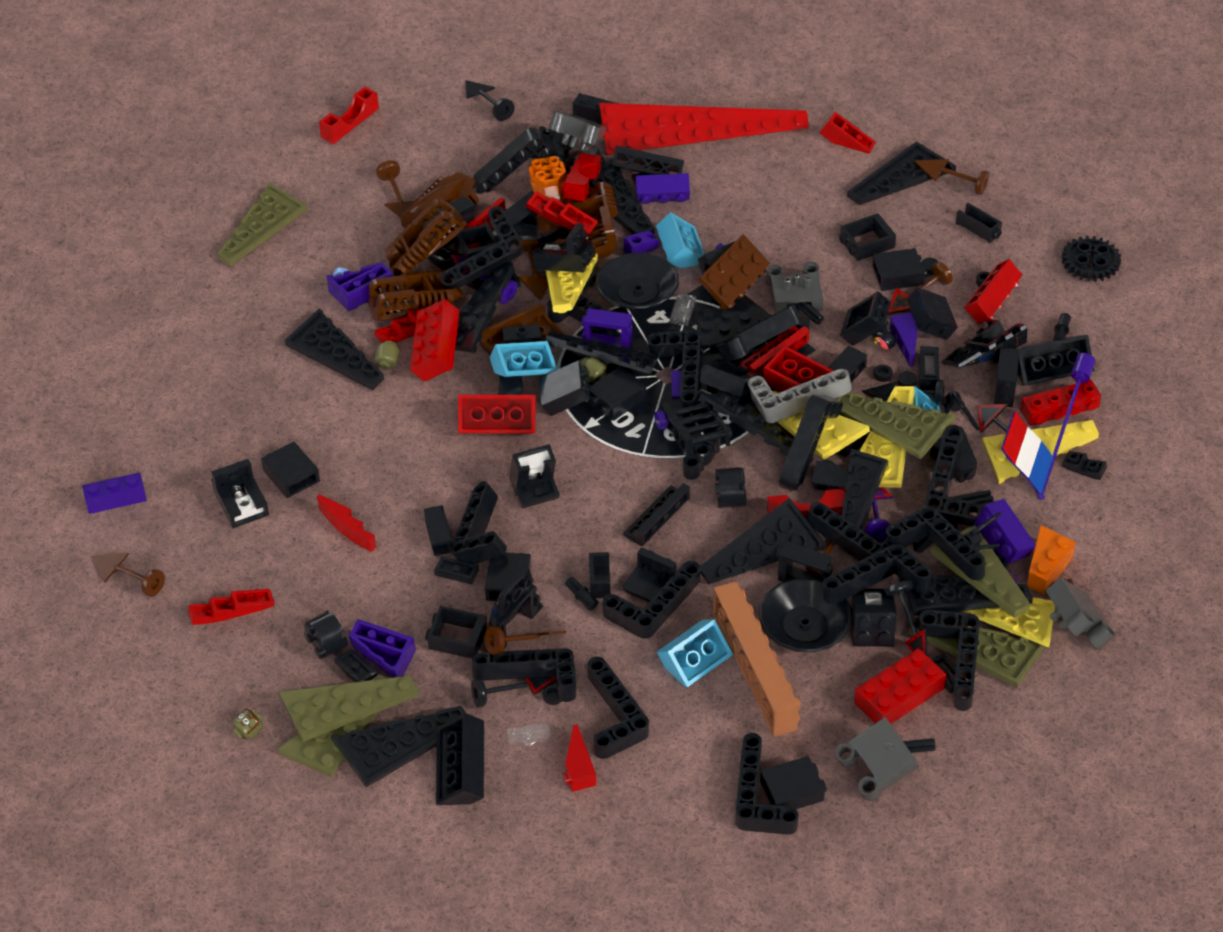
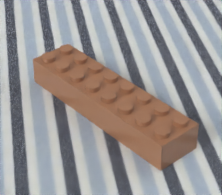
M737 581L715 587L713 614L773 737L797 730L798 721H800L798 713L801 708L800 701L797 696L794 697L790 681H786L782 665H778L774 649H770L768 637L762 633L761 623L758 618L755 619L751 603H747L744 589H740Z

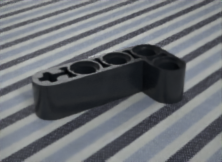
M581 294L573 309L565 313L553 312L551 300L547 303L548 317L554 323H560L568 316L582 322L583 315L587 314L588 308L610 311ZM592 326V329L603 335L614 336L618 333V329Z

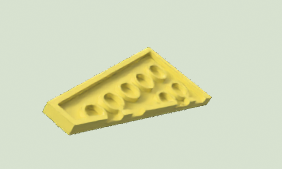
M597 254L592 258L584 272L545 270L553 312L565 313L573 309L598 261Z
M895 386L887 402L896 401L913 405L914 386ZM870 431L860 451L887 459L889 462L879 487L901 488L906 451Z
M804 411L777 422L795 436ZM840 415L837 418H827L814 453L822 460H825L870 432L869 426Z
M1088 420L1067 424L1057 455L1065 454L1076 446L1080 447L1097 439L1099 432L1094 421ZM1062 425L1032 429L1053 455ZM1006 434L982 438V444L998 484L1003 483L1005 479L1010 477H1016L1020 473L1001 449Z
M1033 598L1029 610L1015 618L1001 607L961 611V613L975 614L983 622L1046 647L1050 646L1053 625L1050 615L1055 610L1052 600Z

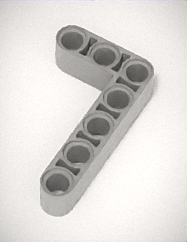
M845 369L835 370L775 395L763 377L755 376L748 380L752 400L764 420L768 423H774L805 411L808 400L812 395H826L835 399L852 390L849 373Z

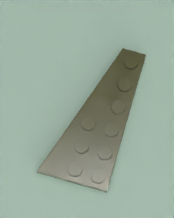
M269 182L265 192L260 194L257 203L252 205L241 220L239 228L233 231L231 239L227 240L217 253L218 259L231 267L307 211V206Z
M852 392L835 398L843 402L840 414L851 420L868 425L870 431L919 459L927 453L945 432L946 428L957 418L955 413L949 412L945 414L940 413L936 409L930 411L921 409L920 406L896 401L886 402L876 397L874 399L866 398L862 394Z
M974 525L960 533L965 535L977 527ZM979 533L982 538L980 545H988L983 535ZM936 545L931 547L930 554L1014 618L1029 610V601L992 549L979 551L985 558V577L981 580H971Z
M918 616V617L915 619L914 623H915L917 632L920 633V631H919V616ZM909 627L908 633L913 635L911 627ZM979 628L976 668L1017 688L1046 649V646L1029 641V639L1024 637L1018 639L1009 637L1007 633ZM927 636V643L957 658L959 639Z
M379 674L372 680L387 679V677ZM379 712L305 742L302 741L298 733L279 747L277 752L282 756L333 777L345 758L331 740V735L348 734L350 731L357 729L358 731L365 730Z
M411 676L281 691L279 696L302 741L305 742L419 696V690Z

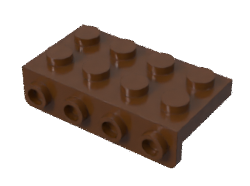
M743 234L697 280L721 305L719 309L730 310L736 304L734 300L736 298L739 300L746 294L744 290L746 288L750 289L757 282L755 279L762 277L767 272L765 268L770 262Z
M538 304L484 329L480 345L490 356L495 344H504L502 327L539 324L541 341H546L550 331L560 334L564 333L546 315L544 306Z

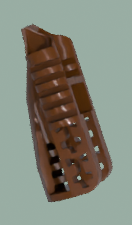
M458 172L445 178L439 177L402 214V227L407 228L412 223V220L416 219L436 198H442L446 202L451 203L464 196L476 205L479 202V198L472 192L475 180Z
M598 182L596 187H589V194L585 202L564 199L563 196V204L567 205L570 203L598 221V224L586 238V240H592V245L595 247V254L598 255V259L612 254L617 246L612 218L618 214L612 186L605 182Z
M434 199L416 219L412 220V223L403 230V233H400L399 237L387 247L386 255L389 260V269L393 272V276L411 273L417 264L427 259L452 240L467 225L463 216L444 199Z
M444 270L377 278L369 283V308L374 321L395 319L408 315V310L429 307L443 299H446L453 305L455 300L463 298L461 288H443L440 277ZM449 278L445 283H452L453 281Z

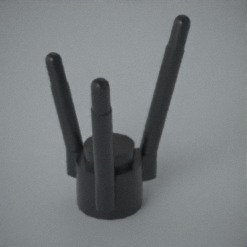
M949 392L945 397L946 403L943 404L945 414H948L950 409L953 411L963 409L975 429L979 430V426L965 406L964 401H962L959 392Z
M1001 512L993 515L976 529L971 530L970 533L963 535L978 551L1000 547V544L980 545L982 538L979 533L983 531V528L1001 516Z

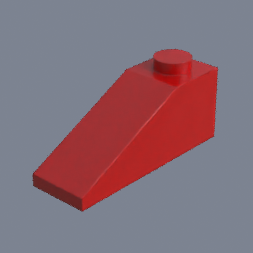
M834 112L828 118L819 134L833 144L868 154L876 141L837 112Z
M577 724L573 725L565 762L566 772L563 773L564 783L570 786L572 792L597 786L596 772Z

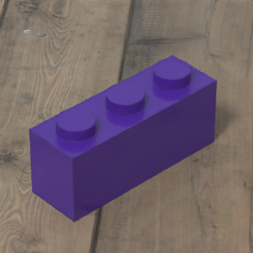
M689 173L636 176L637 201L648 204L650 202L666 203L668 201L684 202L690 200Z
M140 472L82 485L89 514L147 501Z

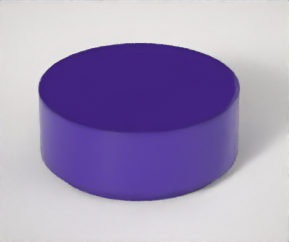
M664 411L654 412L657 428L659 430L666 429L667 419Z

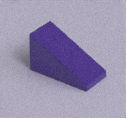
M671 371L672 398H680L682 371Z

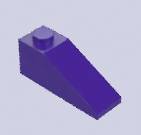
M911 312L890 317L889 330L894 335L896 343L909 367H913L918 330Z

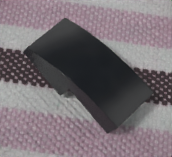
M1068 451L1062 462V467L1092 479L1101 480L1107 469L1106 461L1088 459L1087 453Z

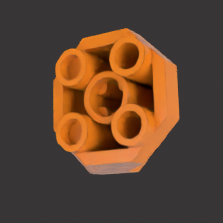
M556 156L534 159L528 168L531 190L534 193L536 191L548 199L554 197L563 203L564 192L561 191L562 182L566 180V170L563 162L559 161V158Z

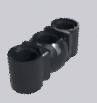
M708 430L704 434L716 432V430ZM720 439L697 444L693 447L694 455L683 458V476L686 479H697L700 476V472L704 470V466L712 462L715 454L720 451Z

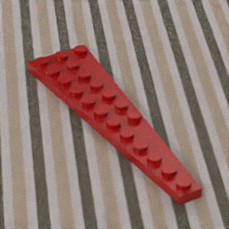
M599 103L601 122L603 126L607 127L604 134L606 155L614 154L616 146L640 151L809 128L807 110Z

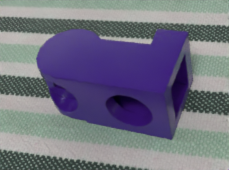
M651 231L640 232L624 238L623 252L625 254L652 252L659 247L660 242Z

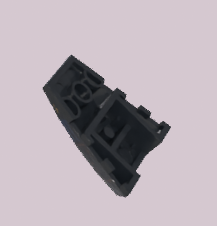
M991 319L987 322L988 327L985 329L980 328L976 331L977 335L972 339L968 338L964 342L965 346L963 348L958 347L941 362L943 365L961 368L999 357L1000 347L1016 349L1027 342V326L1016 323L1005 331L999 320Z
M525 567L500 593L492 608L488 627H500L505 637H507L506 625L519 612L533 619L544 607L539 602L541 598L540 595L536 594L537 588L533 585L534 580L529 568Z

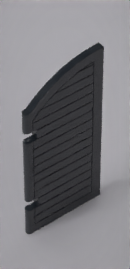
M542 216L513 225L519 238L524 240H537L569 230ZM505 229L502 231V234H508L510 230Z

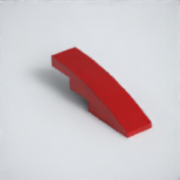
M537 191L526 204L528 209L570 230L573 229L576 223H584V230H586L587 236L598 224L597 220L572 204L568 203L565 205L554 197L548 199Z
M424 308L408 310L406 317L392 320L389 327L376 329L374 336L381 343L384 341L396 343L413 336L417 312Z
M320 494L317 496L319 510L340 533L370 552L376 548L375 535L364 530L363 522L352 517L350 508Z
M270 589L231 591L229 597L210 598L207 604L189 605L187 611L192 625L225 621L273 607L275 603Z

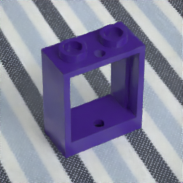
M588 308L587 314L583 315L582 326L584 327L582 338L627 348L631 347L632 314ZM592 326L621 330V337L592 333Z

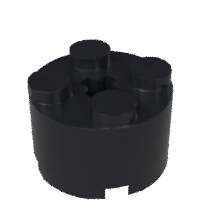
M744 468L715 469L716 481H719V483H715L716 495H720L717 498L718 508L746 506Z
M329 610L305 622L306 632H304V636L308 643L312 642L314 645V651L319 659L326 658L348 645L346 636L342 638L341 632L343 628L332 612L329 613Z

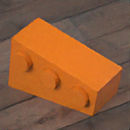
M1041 525L1029 570L1027 586L1045 595L1047 593L1046 589L1056 581L1074 557L1076 542Z

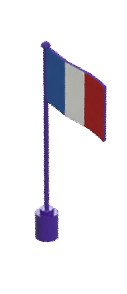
M1087 353L1077 355L1071 377L1076 381V385L1053 455L1038 436L1023 422L1016 410L1013 412L1001 447L1008 460L1024 475L1038 493L1037 498L1040 500L1045 498L1044 492L1080 383L1088 382L1096 360Z

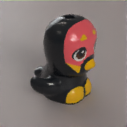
M887 320L885 321L884 328L871 335L875 339L874 343L879 344L884 350H890L896 343L894 335L887 331Z

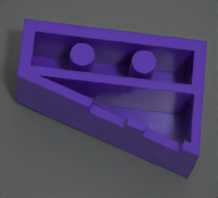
M383 263L361 267L360 271L352 273L345 271L343 275L335 277L328 275V290L349 312L369 301L368 287L372 280L393 277V272Z
M1005 499L986 504L972 526L976 525L978 527L993 515L1001 512V516L983 528L981 534L988 544H1000L999 548L994 549L1008 560L1009 563L1029 557L1036 545Z
M357 619L349 634L352 647L391 678L403 677L417 650L413 637Z

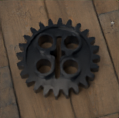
M1086 235L1085 239L1079 236L1078 241L1072 239V243L1067 242V246H1064L1061 258L1064 269H1068L1067 273H1074L1073 277L1080 276V280L1086 278L1087 282L1090 279L1097 282L1098 278L1104 281V277L1110 279L1111 275L1115 276L1121 264V254L1118 253L1119 249H1114L1115 244L1109 245V240L1103 242L1102 237L1097 240L1096 236L1090 239ZM1091 249H1094L1092 268L1089 269Z

